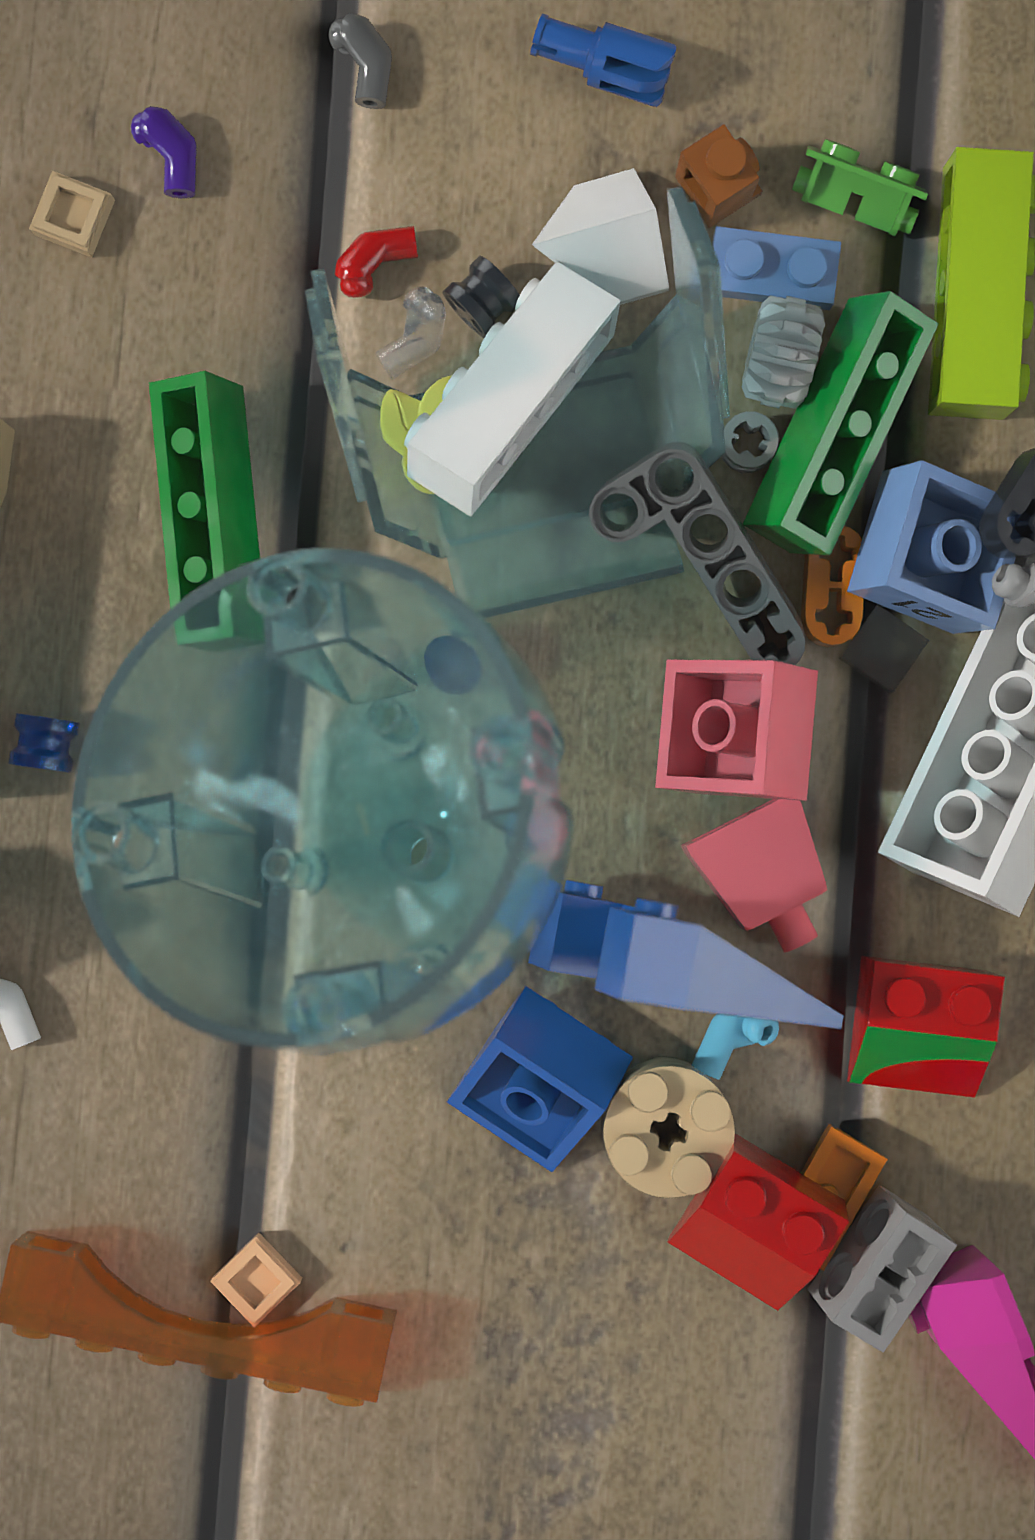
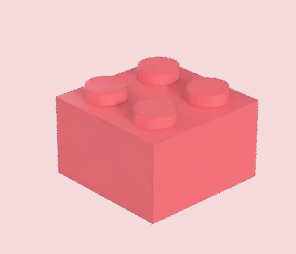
M666 660L655 788L707 795L807 801L818 671L770 660Z

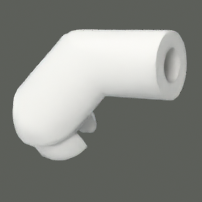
M0 978V1024L9 1047L13 1050L36 1041L41 1036L22 989L16 983Z

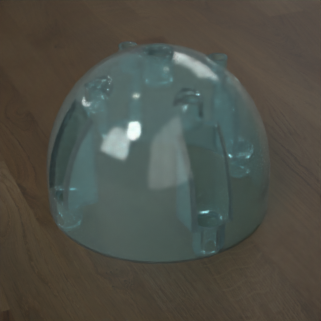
M333 548L298 550L272 555L244 564L214 578L190 593L166 612L143 635L124 659L100 700L82 746L75 775L72 800V846L75 871L83 902L93 928L108 955L129 982L146 999L166 1014L197 1031L239 1044L284 1053L313 1055L348 1052L382 1042L402 1043L414 1040L444 1027L470 1011L499 987L528 954L541 935L554 909L570 861L574 830V815L569 806L559 799L558 764L561 762L565 752L564 738L552 707L538 680L517 651L491 623L442 583L420 570L388 557L363 551ZM295 587H298L295 597L287 603L286 599L289 593ZM122 830L120 842L114 849L115 839ZM426 839L427 851L423 859L419 863L412 865L411 853L414 846L419 841Z

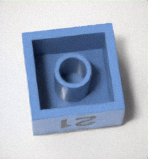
M923 460L882 471L847 592L952 634L996 629L1004 598L994 593L992 579L999 567L1004 564H1014L1016 557L999 558L991 554L983 545L980 537L981 517L996 492ZM1021 514L1007 518V521L1013 526L1012 533L1009 536L1012 540L1018 539L1021 536L1014 528Z

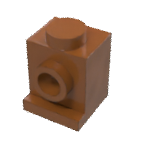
M725 124L681 151L675 178L708 228H711L762 194V189L758 185L760 177L757 174L760 166L755 153L743 138L734 139Z

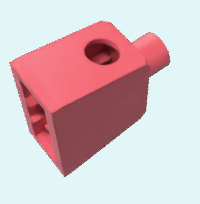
M771 799L681 845L685 855L741 929L749 931L768 921L784 953L797 949L818 937L803 903L826 892L827 885L801 800Z

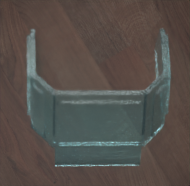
M681 186L667 190L676 295L631 345L603 351L598 355L471 517L436 494H426L417 490L406 478L402 467L403 456L386 443L380 428L382 400L388 390L397 389L350 368L325 269L321 268L311 271L314 288L305 290L314 343L357 502L367 501L376 533L440 559L447 557L462 623L684 573L676 537L665 520L633 539L625 542H611L602 538L593 529L589 519V508L599 487L611 477L663 445L671 442H683L694 447L702 456L708 468L726 452L723 419L730 418L720 265L695 201L688 203ZM425 392L409 396L421 401ZM678 458L665 460L657 468L659 481L670 490L685 489L694 479V474L689 464ZM614 493L603 501L605 515L612 522L627 524L638 516L636 503L628 495Z

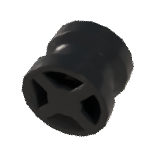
M479 256L470 264L469 275L462 282H452L442 292L457 315L483 338H485L488 331L495 324V320L503 312H513L520 296L504 274L483 256Z

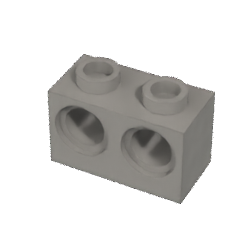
M878 1185L842 1238L825 1270H820L807 1290L833 1323L884 1353L957 1244L927 1214L881 1185Z

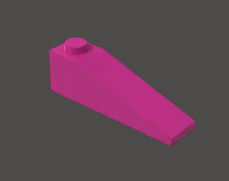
M971 1245L950 1255L908 1317L917 1334L927 1331L943 1353L1035 1459V1366L1030 1360V1357L1035 1356V1350L1004 1273L974 1245Z

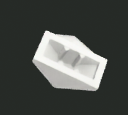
M634 168L574 185L532 244L554 263L558 261L621 300L620 305L669 290L656 208Z

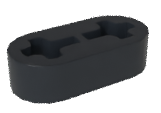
M1035 448L1023 452L1015 460L984 510L980 520V537L983 545L991 554L999 558H1015L1035 552ZM1021 514L1014 527L1021 536L1018 539L1012 540L1009 536L1012 533L1013 526L1007 521V518Z

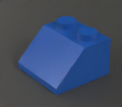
M525 986L501 1018L452 1092L447 1103L550 1172H553L606 1111L633 1057L611 1043L606 1037L596 1033L560 1009L552 1001L545 999Z

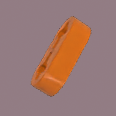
M846 526L843 527L838 540H840L841 550L851 552L852 559L840 565L838 582L830 581L831 565L829 560L812 554H805L801 621L807 638L816 645L826 648L840 646L852 639L859 631L863 618L864 598L847 592L862 538L852 528ZM829 592H837L836 610L840 614H846L848 619L847 624L836 628L834 635L826 634V624L816 622L815 613L827 608Z

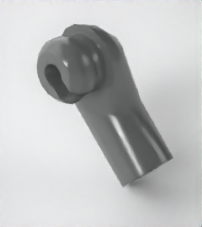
M354 13L346 14L344 18L336 19L331 24L329 30L330 43L333 49H339L342 54H350L359 66L355 103L369 109H382L386 106L392 62L391 49L368 18Z

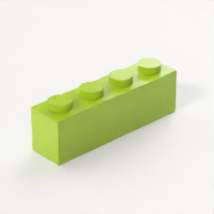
M956 147L943 167L934 321L938 323L932 340L928 415L1003 420L1019 407V402L1026 400L1030 384V368L1028 364L1021 363L1022 340L1029 338L1034 318L1033 302L1025 300L1026 277H1031L1035 269V238L1029 237L1030 214H1035V175L1032 174L1034 152Z

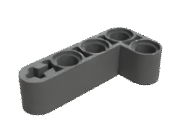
M671 442L663 445L611 477L599 487L589 508V519L593 529L602 538L611 542H625L665 520L751 660L779 661L796 665L800 661L805 651V633L801 618L704 459L694 447L683 442ZM678 458L687 462L694 474L692 483L682 490H670L664 487L657 476V468L663 461ZM614 493L628 495L636 503L638 516L627 524L612 522L603 510L604 499ZM713 514L720 517L726 523L728 529L726 536L720 542L713 545L699 542L691 531L692 522L699 516ZM739 569L749 570L759 577L761 586L753 596L737 598L726 590L724 582L727 576ZM770 601L775 602L774 604L768 605ZM766 606L767 618L778 633L789 630L786 634L787 646L782 649H778L777 645L773 642L762 645L765 642V629L758 614Z

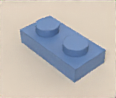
M716 226L713 234L706 295L764 302L770 295L785 299L786 296L804 299L807 304L820 306L822 310H830L834 305L841 242Z

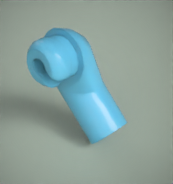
M716 1014L709 1024L692 1066L702 1073L720 1080L733 1049L759 1043L761 1046L771 1044L778 1035L779 1022Z

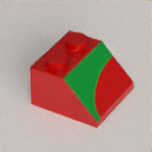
M861 956L847 1081L849 1083L975 1098L998 1042L1005 977L985 970Z

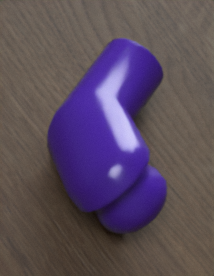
M154 106L145 108L143 112L136 114L131 121V133L134 140L138 144L143 143L148 148L153 147L164 157L165 195L183 199L194 197L196 195L197 153L195 138L169 110Z

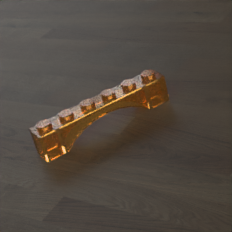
M26 1231L10 1246L0 1292V1323L13 1325L12 1332L22 1337L46 1339L51 1334L74 1338L77 1347L99 1353L110 1352L113 1350V1347L138 1352V1359L148 1364L172 1366L176 1363V1360L200 1365V1371L203 1374L217 1379L231 1380L238 1378V1375L242 1374L264 1379L263 1384L267 1388L278 1392L298 1393L302 1387L327 1392L326 1398L328 1400L350 1407L362 1406L364 1401L377 1403L397 1313L395 1309L334 1297L306 1312L275 1321L259 1322L255 1327L250 1323L231 1324L199 1320L168 1310L135 1292L107 1268L89 1244Z

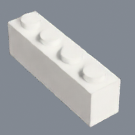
M558 261L555 262L541 281L537 278L531 279L522 290L515 306V313L505 325L501 322L495 323L486 334L479 349L480 356L468 370L460 367L455 371L443 391V401L431 415L422 413L410 427L404 441V446L408 448L407 476L471 517L613 338L621 300Z

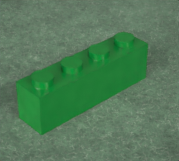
M891 291L848 299L816 366L807 397L797 407L743 521L744 526L789 553L831 555L937 329L938 323Z
M208 371L150 382L149 393L173 639L214 645L268 636L244 387Z

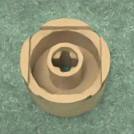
M656 1057L627 1070L606 1111L600 1117L602 1136L612 1166L631 1186L641 1192L657 1197L676 1198L703 1192L709 1186L734 1144V1120L729 1103L706 1074L692 1066L691 1063L677 1058ZM668 1112L674 1113V1117L679 1127H681L678 1133L669 1132L666 1139H659L655 1127L651 1125L653 1120L664 1122Z

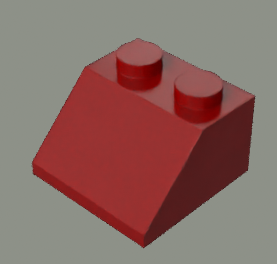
M735 1133L734 1144L709 1186L703 1192L695 1194L670 1234L667 1243L778 1311L815 1277L848 1225L849 1217L844 1199Z

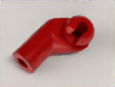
M414 226L368 231L360 234L336 262L335 276L340 278L342 293L351 298L366 296L373 290L371 274L375 272L382 262L418 258Z

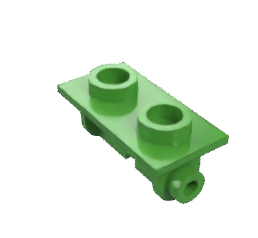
M825 139L821 150L808 145L806 155L815 158L816 162L813 169L800 166L792 187L793 191L803 194L801 201L809 202L843 215L850 195L853 192L863 196L854 220L889 232L893 236L897 234L898 230L910 234L919 212L918 209L909 206L912 196L924 200L928 196L924 188L916 186L920 174L884 161L880 172L856 163L860 155L859 151L832 140Z

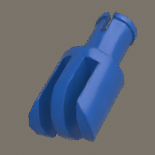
M542 14L532 41L534 44L530 51V55L541 56L584 70L583 77L588 78V86L646 105L658 107L662 103L665 85L670 74V66L676 53V45L605 22L603 28L598 26L596 31L593 32Z

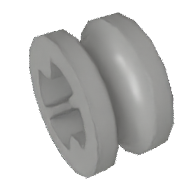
M745 411L735 415L726 424L719 439V451L723 461L731 469L740 473H753L761 470L773 458L778 447L779 435L775 424L767 416L758 412ZM742 427L749 435L759 431L765 441L760 443L758 450L764 453L755 458L748 450L738 454L732 444L737 442L739 435L734 432Z

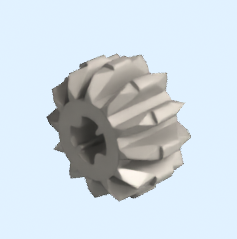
M771 295L761 304L756 323L754 324L742 378V389L745 398L761 401V405L778 409L780 406L796 409L804 401L813 379L819 349L823 340L822 333L825 322L820 306L805 303L806 300L786 296L785 299Z

